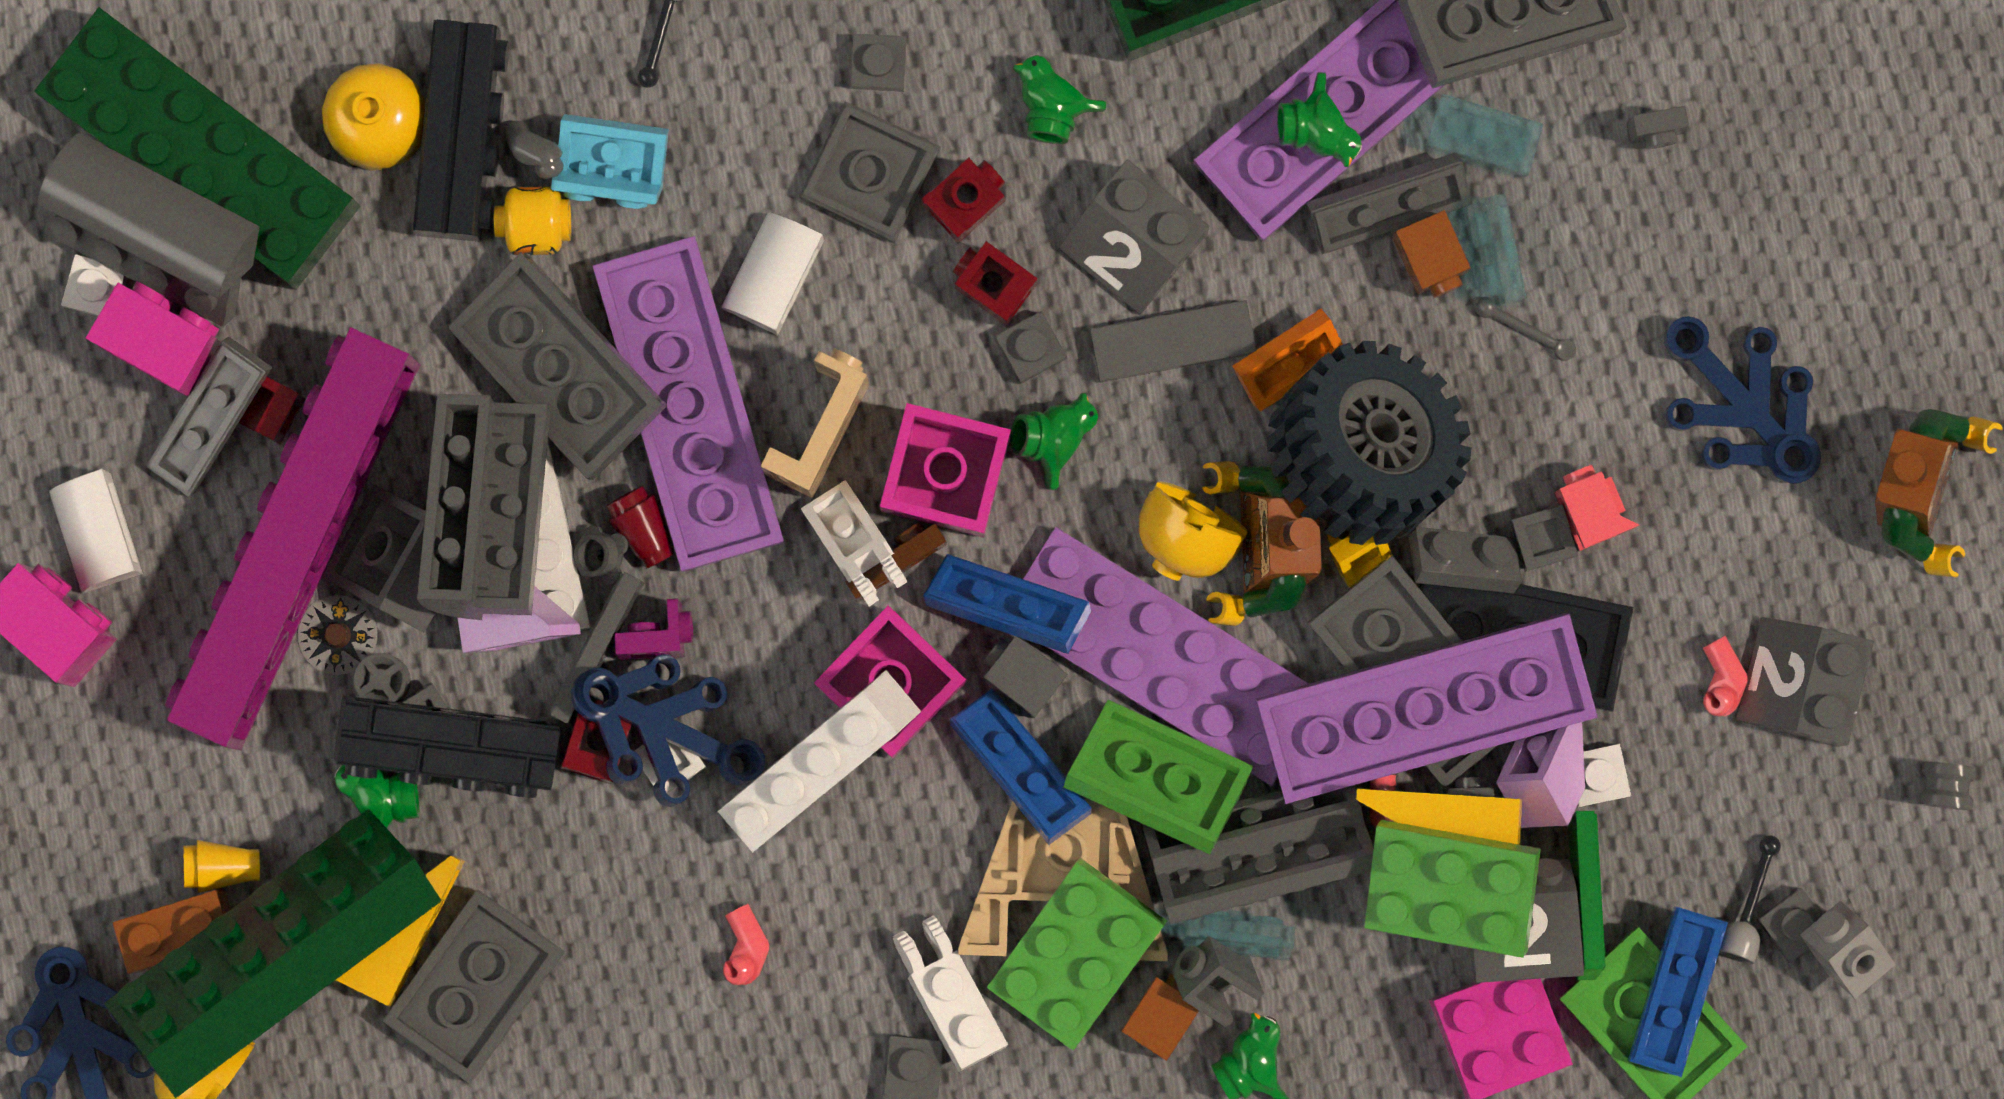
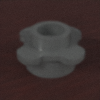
M599 526L588 527L584 531L583 537L576 544L574 551V560L579 573L583 577H600L607 585L616 584L622 573L620 565L623 560V554L628 549L627 539L620 533H614L613 535L603 533ZM602 550L604 551V559H603V560H602Z

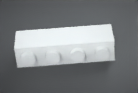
M884 671L759 777L741 790L718 811L719 814L753 853L898 734L921 710L888 671Z

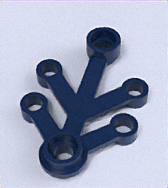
M1689 316L1681 317L1674 321L1667 328L1664 336V344L1668 353L1681 361L1690 360L1731 406L1695 404L1688 398H1679L1673 401L1666 409L1665 418L1668 425L1677 431H1686L1693 426L1752 428L1767 445H1732L1728 439L1716 437L1709 440L1702 448L1701 457L1704 464L1712 470H1722L1721 468L1725 469L1729 465L1766 466L1770 468L1776 478L1790 484L1802 483L1810 479L1817 472L1821 462V451L1817 442L1806 433L1807 394L1813 387L1811 373L1804 367L1794 366L1787 369L1781 375L1779 387L1783 395L1787 397L1783 429L1769 414L1771 355L1777 348V338L1770 329L1765 327L1754 328L1744 338L1743 348L1749 356L1747 390L1708 348L1709 332L1702 321ZM1685 330L1692 333L1695 343L1691 349L1685 350L1677 345L1676 335L1679 331ZM1762 334L1767 337L1769 349L1766 353H1757L1753 350L1751 339L1754 335ZM1798 373L1803 376L1805 388L1802 392H1793L1789 389L1787 379L1790 374ZM1677 405H1685L1691 410L1692 418L1689 423L1680 424L1675 421L1673 410ZM1713 444H1721L1726 448L1728 456L1724 463H1715L1709 457V450ZM1788 448H1796L1801 452L1803 459L1800 466L1791 467L1785 462L1784 453Z
M658 655L650 660L646 666L620 676H616L603 668H592L583 672L573 683L571 689L572 703L576 711L583 718L597 722L610 755L606 764V771L613 782L627 784L637 779L643 770L641 757L635 751L630 750L620 719L636 726L658 779L654 784V796L663 806H676L685 801L690 793L689 781L683 774L679 773L667 742L717 765L722 777L734 785L747 784L759 777L763 772L765 756L762 749L755 742L748 739H740L726 745L675 720V718L696 710L711 712L722 706L727 699V689L718 678L707 677L696 683L688 691L646 706L627 696L648 686L655 689H665L674 684L679 679L681 670L678 661L671 655ZM657 663L667 667L669 671L668 680H662L657 676L655 671ZM704 686L714 690L716 695L714 703L707 702L702 695ZM590 688H597L601 691L603 695L602 705H597L591 701L589 697ZM732 756H737L743 761L744 770L742 773H738L732 768L730 763ZM619 758H624L631 764L632 771L630 775H624L619 771L617 765ZM666 781H672L677 785L679 790L677 798H672L666 793Z
M55 947L46 951L39 958L35 967V980L40 991L22 1024L13 1027L8 1032L6 1037L7 1047L12 1054L19 1057L35 1054L42 1043L40 1032L58 1003L64 1026L36 1076L27 1079L23 1083L21 1098L32 1099L30 1096L31 1086L35 1082H41L47 1088L46 1099H55V1086L73 1055L85 1099H109L95 1048L123 1063L126 1071L135 1078H145L153 1075L155 1071L151 1066L145 1072L135 1069L133 1057L139 1051L133 1043L86 1018L81 997L107 1009L104 1003L117 994L118 991L89 976V965L79 951L70 947ZM59 963L67 965L70 970V978L64 984L57 983L52 976L53 968ZM110 1013V1016H111L112 1020H113L116 1024H118V1022L115 1020V1018H114V1017L112 1016V1014ZM22 1030L28 1031L33 1037V1044L26 1051L20 1050L15 1043L16 1035Z

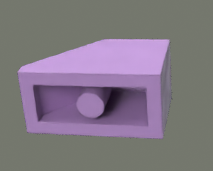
M535 586L532 616L483 614L482 620L458 618L463 653L498 651L581 634L579 623Z
M1582 722L1515 740L1496 783L1504 798L1522 800L1521 828L1569 825L1585 789Z

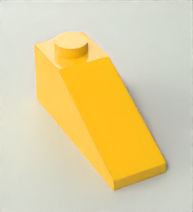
M1357 789L1356 800L1394 822L1520 845L1521 799Z
M449 856L428 872L426 877L442 901L336 979V981L387 1006L394 1005L465 860L457 856Z

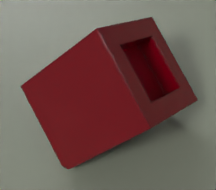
M266 377L238 423L281 445L306 398L275 380Z

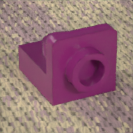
M678 598L667 599L668 630L660 631V623L656 622L628 624L627 633H615L617 657L621 661L653 659L661 654H668L674 658L685 657L684 643H693L692 612L682 611V603Z

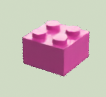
M136 281L132 290L117 282L87 334L86 339L188 397L221 341L215 338L220 329L184 307L178 316L170 312L169 310L174 303Z
M906 403L880 504L881 512L932 525L936 524L939 527L984 538L1011 429Z
M17 563L0 583V634L53 681L76 687L117 640L107 630L112 621L90 602L85 603L80 599L74 602L67 595L73 587L50 567L46 569L38 563L32 568Z
M888 605L814 684L841 708L887 670L921 710L898 734L881 747L894 759L966 683V679Z
M1541 979L1474 982L1428 999L1466 1099H1483L1573 1065Z

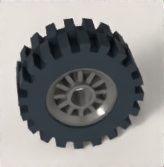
M1362 341L1355 349H1353L1351 343H1347L1336 348L1331 354L1329 352L1325 354L1283 395L1277 403L1279 407L1271 414L1268 424L1269 427L1276 430L1267 438V452L1280 454L1270 466L1274 478L1287 477L1290 484L1282 490V493L1289 503L1299 497L1307 506L1300 514L1302 517L1311 518L1314 521L1321 517L1327 521L1324 533L1334 538L1348 530L1350 531L1349 543L1363 545L1372 536L1375 545L1386 544L1396 535L1400 539L1415 529L1455 493L1454 490L1463 482L1467 471L1461 468L1471 460L1472 447L1460 445L1471 434L1468 421L1456 422L1454 415L1463 407L1456 395L1446 399L1440 391L1447 384L1445 379L1438 372L1429 379L1421 372L1427 362L1415 354L1407 362L1401 360V347L1388 344L1380 353H1377L1376 341Z

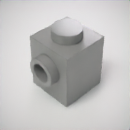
M1841 900L1800 934L1825 972L1854 999L1859 997L1896 965L1870 926Z

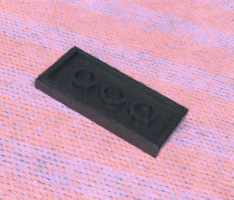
M1420 583L1419 589L1462 641L1568 612L1595 709L1613 712L1634 607L1523 584L1519 585L1515 593Z

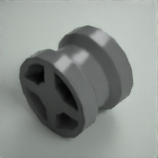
M373 653L365 657L357 665L353 675L355 690L361 698L399 702L407 696L411 686V678L407 666L399 658L386 653Z
M1923 762L1922 773L1926 777V787L1919 794L1918 804L1971 811L1973 809V799L1969 795V785L1976 779L1977 768L1950 763Z

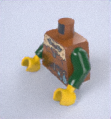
M1927 409L1922 410L1916 415L1909 429L1897 428L1875 499L1877 525L1882 526L1881 534L1889 545L1911 558L1923 562L1925 571L1930 575L1958 577L1959 573L1954 572L1951 568V557H1965V551L1962 547L1936 544L1930 538L1958 442H1962L1968 448L1989 454L1995 453L1997 448L1987 445V437L1992 429L2002 431V425L1997 422L1976 416L1967 419L1963 416Z
M1231 461L1205 463L1203 468H1213L1218 475L1216 486L1202 487L1205 493H1230L1240 487L1242 491L1240 492L1241 524L1248 532L1242 545L1243 598L1235 594L1212 592L1207 596L1206 601L1222 603L1223 609L1218 617L1209 618L1208 621L1214 624L1237 626L1244 620L1246 614L1252 618L1292 609L1298 604L1305 586L1320 575V518L1318 517L1314 521L1311 518L1300 515L1307 506L1299 497L1289 503L1282 490L1290 483L1286 476L1274 478L1271 467L1242 466L1239 469Z

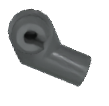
M513 121L507 125L504 131V138L514 157L519 162L526 165H535V173L542 179L556 177L562 172L564 167L563 161L560 159L562 150L556 142L532 133L528 125L522 121Z

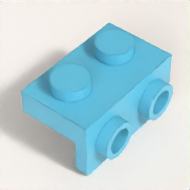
M564 114L561 119L558 145L562 150L560 159L563 161L564 167L558 176L552 177L551 189L564 192L566 198L576 201H591L596 196L616 199L618 205L633 209L645 208L648 204H656L663 188L669 129Z

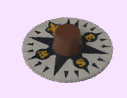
M342 595L328 596L316 601L305 612L298 628V643L304 658L317 670L332 675L348 674L355 671L357 665L365 657L373 654L377 644V626L371 612L358 600Z

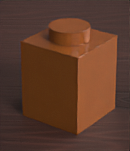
M1445 210L1395 232L1392 239L1417 295L1430 290L1433 297L1437 298L1463 286L1460 277L1467 274L1471 267Z
M1170 974L1166 982L1155 976L1124 1023L1121 1031L1167 1061L1199 1010L1182 1000L1174 975Z

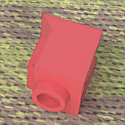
M1593 465L1563 476L1566 486L1554 492L1559 505L1564 507L1578 551L1639 526V524L1620 516L1626 510L1612 477L1605 479L1602 471L1595 473Z

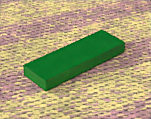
M1575 811L1568 825L1569 851L1577 889L1584 976H1576L1577 980H1596L1606 967L1597 814H1595V811Z

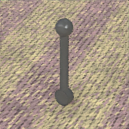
M1482 297L1477 301L1476 311L1481 317L1488 318L1492 316L1554 350L1559 360L1568 361L1575 356L1576 346L1571 340L1563 339L1558 341L1497 308L1492 298Z

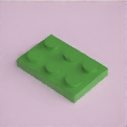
M1107 700L1068 772L1063 787L1207 854H1211L1250 777L1253 765L1113 701Z
M1381 820L1376 826L1364 928L1524 958L1528 952L1541 849Z
M1079 858L987 988L1074 1051L1166 924L1167 920L1082 858Z
M1635 927L1605 955L1606 967L1596 980H1577L1557 999L1648 1099H1691L1748 1046L1705 1000L1682 1077L1628 1061L1660 955L1658 947L1639 927Z

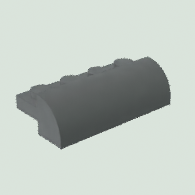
M79 132L72 137L56 156L40 189L37 204L47 209L44 234L224 327L235 317L241 277L253 266L260 226Z
M437 394L417 600L423 607L443 615L473 620H482L483 614L532 616L550 422V409L547 404L496 403L490 395Z
M1354 785L1285 804L1282 790L1237 801L1211 854H1207L1149 826H1142L1156 883L1169 923L1174 924L1185 920L1197 919L1211 913L1238 906H1247L1257 901L1291 892H1300L1310 887L1344 878H1353L1359 874L1371 872L1374 847L1364 823L1360 802L1356 800L1357 793Z

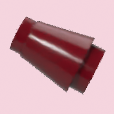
M643 485L629 491L605 506L611 515V518L607 521L617 533L622 534L627 539L628 546L642 560L646 569L674 554L654 494L648 496Z

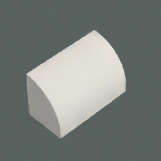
M767 213L721 309L778 336L824 242L823 235L785 217Z
M100 469L69 480L50 490L51 500L82 594L143 574L111 473Z

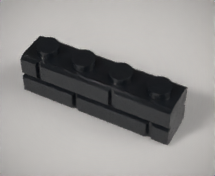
M440 19L433 21L413 231L417 236L481 242L482 229H491L494 199L492 197H485L487 176L496 177L499 146L490 144L492 124L502 123L504 111V93L495 92L497 71L506 72L509 60V40H501V32L496 25Z
M343 695L334 760L338 765H346L344 774L355 777L377 778L379 769L399 772L398 780L405 783L430 785L431 776L452 778L451 787L456 789L483 791L484 783L506 785L505 794L536 798L538 789L551 791L560 727L556 722Z

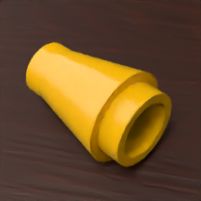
M197 840V845H183L184 888H197L198 893L244 882L260 881L259 849H244Z

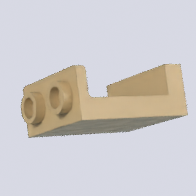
M835 348L830 356L818 351L814 359L818 372L839 383L800 461L770 447L761 464L765 476L812 499L869 387L867 374L862 372L864 369L861 367L862 362Z

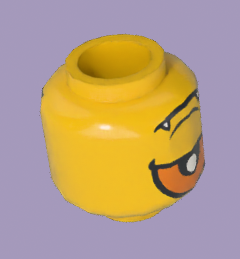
M551 186L511 188L505 196L504 205L494 206L495 237H505L507 248L513 255H518L520 252L528 255L556 254L561 249L563 241H571L570 199H562L560 192L552 190Z

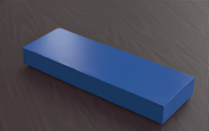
M946 554L923 595L928 607L1069 654L1092 612L1089 601Z
M993 688L950 719V726L1048 845L1091 814L1092 808L1081 795L1063 787L1066 776Z
M1674 906L1628 1061L1682 1077L1728 922Z

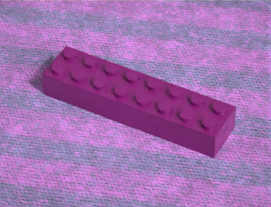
M351 327L345 338L340 335L336 337L328 352L325 362L326 365L331 367L323 386L318 384L313 386L306 399L303 413L308 415L307 421L300 435L292 433L287 440L280 457V462L286 464L278 483L269 482L263 491L257 506V511L263 513L257 528L254 533L246 531L234 556V560L240 562L231 582L225 579L219 586L211 605V609L217 611L208 631L202 628L196 635L188 654V658L194 660L186 680L179 677L175 681L165 703V707L171 709L167 721L226 748L242 750L421 366L409 353Z

